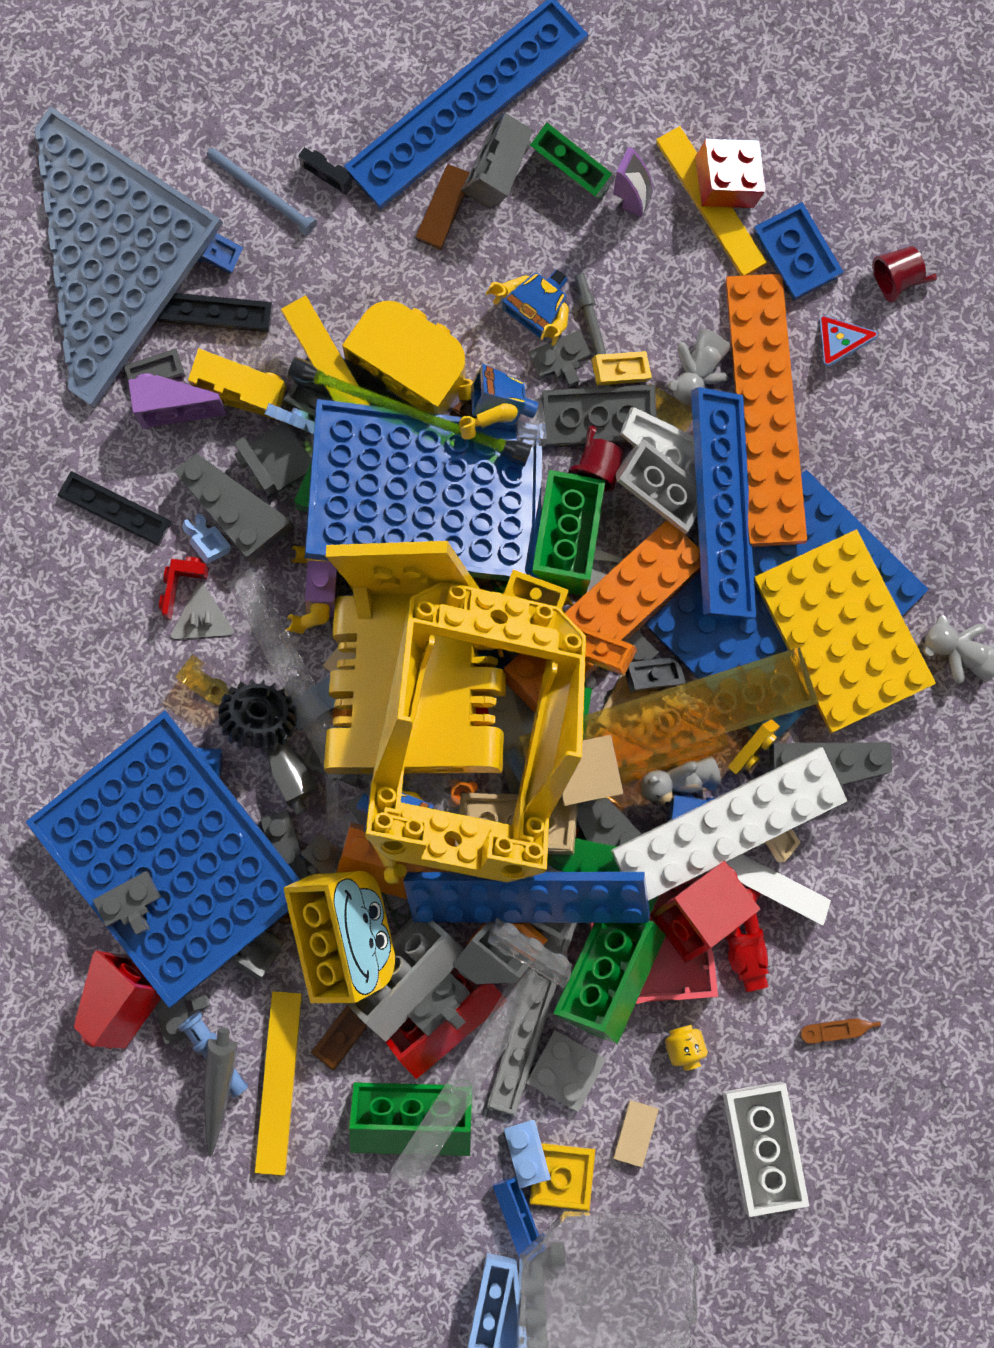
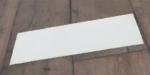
M743 854L726 862L735 870L742 884L824 925L831 900Z

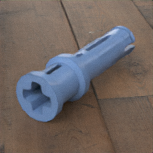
M197 1012L182 1022L178 1029L180 1032L184 1031L193 1043L192 1049L198 1054L202 1053L206 1059L208 1039L217 1040V1035L215 1032H210L201 1019L202 1014ZM234 1069L230 1090L233 1098L248 1088V1084L245 1083L236 1069Z

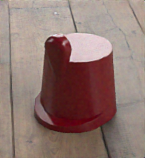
M913 246L876 256L872 261L874 278L885 299L890 303L897 301L900 293L911 286L932 283L937 280L936 273L926 277L924 260L920 252Z
M589 426L586 433L584 453L578 465L571 466L568 473L605 480L604 492L613 491L617 480L616 472L621 465L624 452L612 442L603 439H593L597 428Z

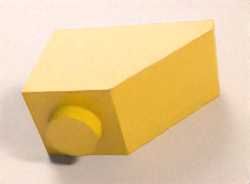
M513 569L504 595L557 606L562 610L569 590Z

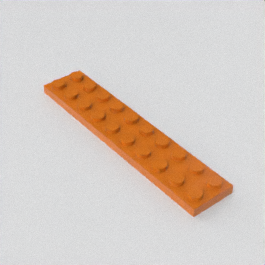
M780 274L726 276L735 394L743 395L749 487V543L752 544V547L806 544L807 532L783 279Z

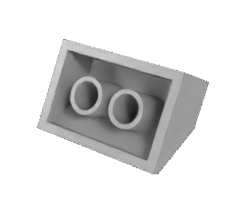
M643 439L623 460L616 472L617 482L686 534L698 515L696 480Z

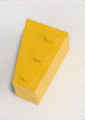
M198 348L188 378L191 386L219 394L224 405L269 418L273 417L264 414L268 403L281 408L287 389L284 380H281L282 378L277 374L257 371L249 366L236 363Z

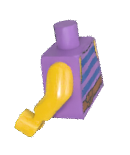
M293 546L292 549L296 550V558L291 559L293 563L307 564L305 591L307 614L302 617L293 614L288 615L287 620L292 622L286 630L303 634L306 628L309 629L325 624L329 618H334L339 571L330 561L304 558L305 546Z

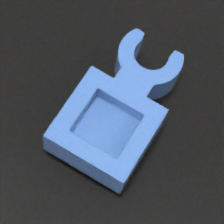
M268 403L264 414L314 434V422L307 419L309 413L294 407L289 412Z
M196 514L195 523L197 526L192 525L187 519L184 520L183 530L187 535L192 536L190 544L206 564L230 553V544L215 526L209 529L205 526L206 520L203 515Z

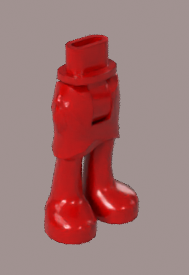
M745 887V889L754 896L757 902V900L761 896V893L755 891L750 887ZM757 913L744 922L747 934H741L740 928L737 927L726 936L729 946L728 960L731 964V969L739 975V980H743L746 992L769 987L766 974L769 973V970L766 969L768 968V953L764 941L763 928H759Z

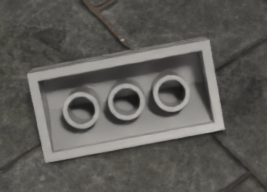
M411 917L392 938L395 967L388 984L356 1003H346L385 1042L408 1019L407 1015L455 968L453 963L464 950L433 920L428 923L413 922Z

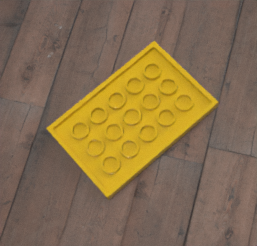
M857 529L754 577V583L830 734L936 684Z

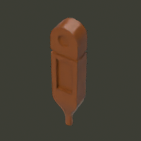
M858 1018L809 1024L801 1028L800 1037L804 1042L810 1044L820 1043L821 1041L827 1042L855 1038L874 1027H881V1022H868Z

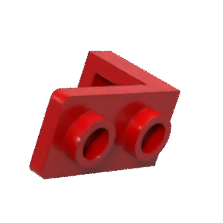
M186 557L185 560L171 559L170 567H165L163 582L167 583L165 594H161L159 599V611H162V616L165 619L172 620L179 576L207 580L209 568L205 563H202V559L196 557Z

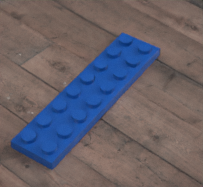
M697 387L691 390L703 615L750 620L756 618L752 544L749 543L748 530L749 487L743 395Z
M407 872L403 880L413 922L428 923L433 920L434 922L488 923L489 921L493 923H647L650 917L645 872H545L511 882H502L456 872Z

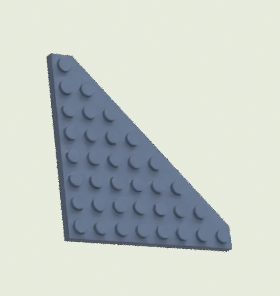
M50 106L35 127V136L39 144L40 154L38 159L45 189L43 197L50 227L48 228L50 250L53 252L54 257L53 273L55 287L58 289L59 295L58 311L60 325L63 326L64 333L63 349L65 363L68 364L69 371L68 387L71 392L95 408L223 225V221Z

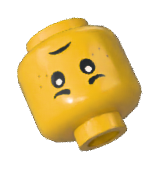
M692 1025L669 1031L670 1036L665 1039V1046L671 1064L676 1067L683 1066L684 1071L700 1067V1060L704 1059L708 1054L702 1032L699 1029H693Z

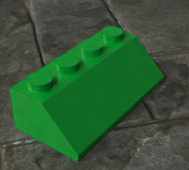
M549 470L532 573L543 581L569 590V594L584 596L591 581L605 480Z
M652 921L647 923H594L553 1014L593 1036L618 1044L666 935Z
M354 1082L349 1125L350 1153L470 1156L472 1085Z

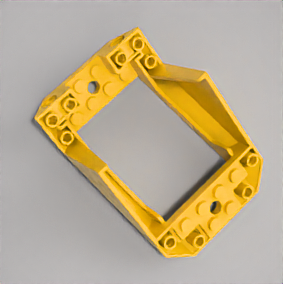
M441 581L410 598L371 782L365 838L390 860L502 882H511L546 872L549 818L582 758L586 636L559 607ZM491 617L500 618L504 624L495 623ZM435 635L547 659L512 825L401 803L404 768L425 669L434 646ZM445 838L455 839L459 846L453 847L448 845Z

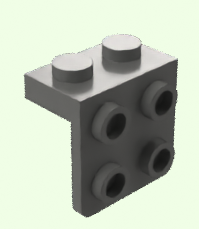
M281 423L249 444L244 437L234 443L238 450L234 454L243 469L247 466L253 473L249 477L258 492L264 490L268 498L305 476L312 461L287 423Z

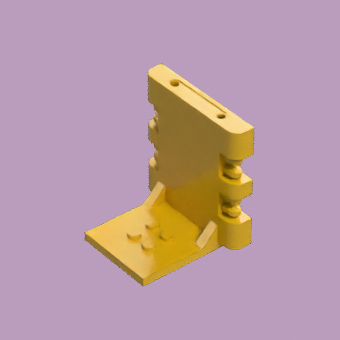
M448 541L326 545V558L352 586L354 596L335 598L332 638L339 643L338 651L356 653V659L339 660L337 662V669L340 670L330 672L329 696L336 699L334 708L353 710L352 716H338L333 719L334 726L351 728H331L326 730L324 771L328 774L374 773L410 598L441 581L480 589ZM491 617L495 623L504 624L500 618ZM435 635L434 646L425 669L404 774L502 773L504 733L497 727L481 726L493 725L495 723V716L476 714V707H493L496 705L495 696H505L506 674L502 669L494 668L498 665V659L492 656L478 657V650H494L497 648Z

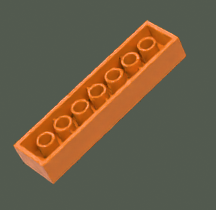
M666 520L570 607L565 614L575 624L626 642L701 571L700 549L682 531ZM520 653L503 668L506 674V684L536 713L547 659ZM585 661V678L599 666Z

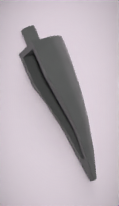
M288 741L284 746L278 744L275 751L267 747L266 755L273 778L289 807H293L297 816L303 815L308 811L303 800L316 792L319 787L315 784L309 770Z
M219 1028L217 1040L208 1039L204 1116L209 1156H212L221 1131L235 1069L238 1042L229 1041L230 1030L227 1028Z

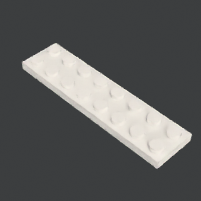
M819 747L612 849L611 853L620 872H645L648 900L716 867L724 860L728 861L847 802V799L823 747Z

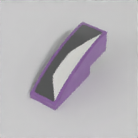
M628 147L616 172L613 195L623 198V210L642 217L652 197L653 184L649 171L640 156L633 148Z

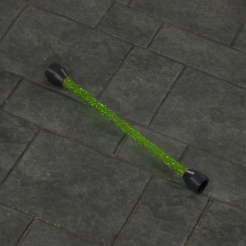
M295 356L291 362L287 375L289 379L300 383L328 385L332 389L342 390L345 394H352L353 397H359L362 400L366 399L369 403H376L377 406L380 405V407L383 406L386 409L390 408L391 411H397L401 415L411 416V418L418 421L421 420L425 424L435 425L436 428H442V430L445 429L449 433L452 432V434L462 436L458 423H451L450 420H444V418L437 417V415H430L426 411L416 410L413 406H406L402 402L392 401L389 397H382L381 394H375L372 391L368 392L367 389H361L357 385L354 386V384L351 385V383L344 382L343 380H337L333 376H327L324 371L318 370L309 361ZM476 431L475 437L469 439L473 440V442L476 441V443H483L484 446H490L496 452L503 454L509 461L523 467L526 465L533 446L520 440L492 438V436L489 437V435L482 434V432L478 433V431Z

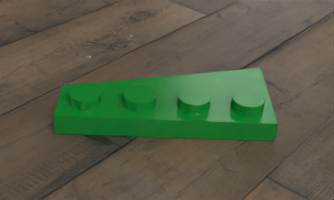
M575 838L574 855L547 854V864L564 872H620L611 853L612 849L618 847L614 845ZM659 895L648 900L650 913Z

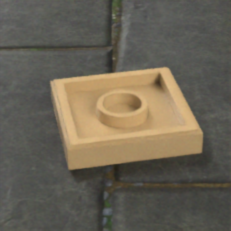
M611 735L582 741V758L562 794L564 806L623 794Z

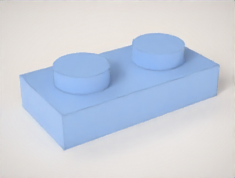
M535 1120L504 1128L519 1188L551 1180Z

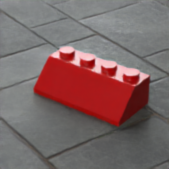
M454 968L450 973L471 993L456 1009L466 1022L456 1030L445 1020L427 1036L408 1017L386 1041V1044L399 1062L415 1079H418L507 1002L506 998L493 983L475 984L473 981L464 978L458 969Z

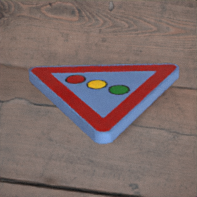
M828 316L820 318L824 365L826 367L834 365L878 337L877 332Z

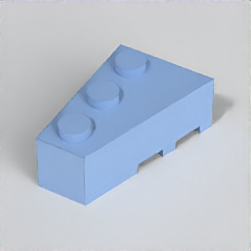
M487 1253L468 1348H526L516 1259Z

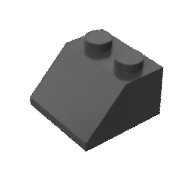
M489 921L472 938L453 963V966L458 969L464 978L473 981L475 984L514 983L519 980L538 955L498 923Z

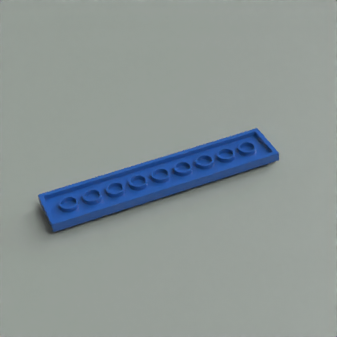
M546 0L344 165V168L350 173L355 183L381 210L588 40V33L557 0Z

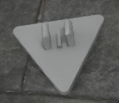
M198 583L174 627L171 637L173 639L230 636L234 634V629L204 584Z

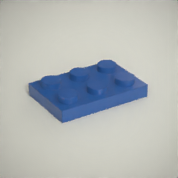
M803 202L754 226L753 233L777 274H780L783 284L793 301L843 275L844 271Z

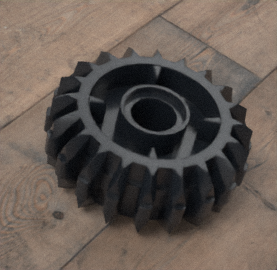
M251 679L248 685L240 681L237 688L231 686L228 694H224L221 704L218 707V724L222 727V735L229 736L228 741L230 744L238 742L239 750L245 746L249 747L251 754L255 748L260 749L262 754H264L267 747L275 751L278 744L284 746L287 738H291L293 735L294 727L297 723L296 706L293 705L292 696H286L285 688L276 690V683L268 686L264 679L260 684H255L253 679Z

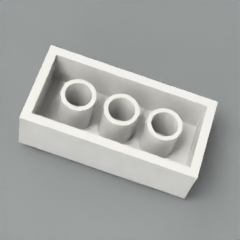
M780 1081L723 1091L745 1213L749 1217L808 1207L809 1201L786 1083Z

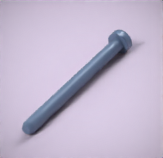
M210 148L207 151L209 159L300 227V233L304 236H308L316 227V219L312 216L306 218L214 148Z

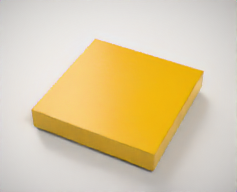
M541 1143L551 1180L531 1185L530 1204L590 1211L595 1149Z

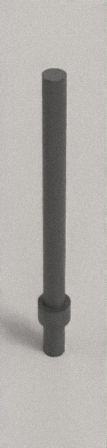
M585 273L576 274L574 278L579 293L577 300L580 310L583 309L595 355L606 354L594 306H596L594 295L589 291ZM612 384V385H603V386H604V387H615V384Z

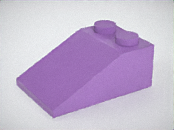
M149 373L136 376V379L128 380L133 414L143 428L227 415L222 400L217 393L158 375L153 376V374Z

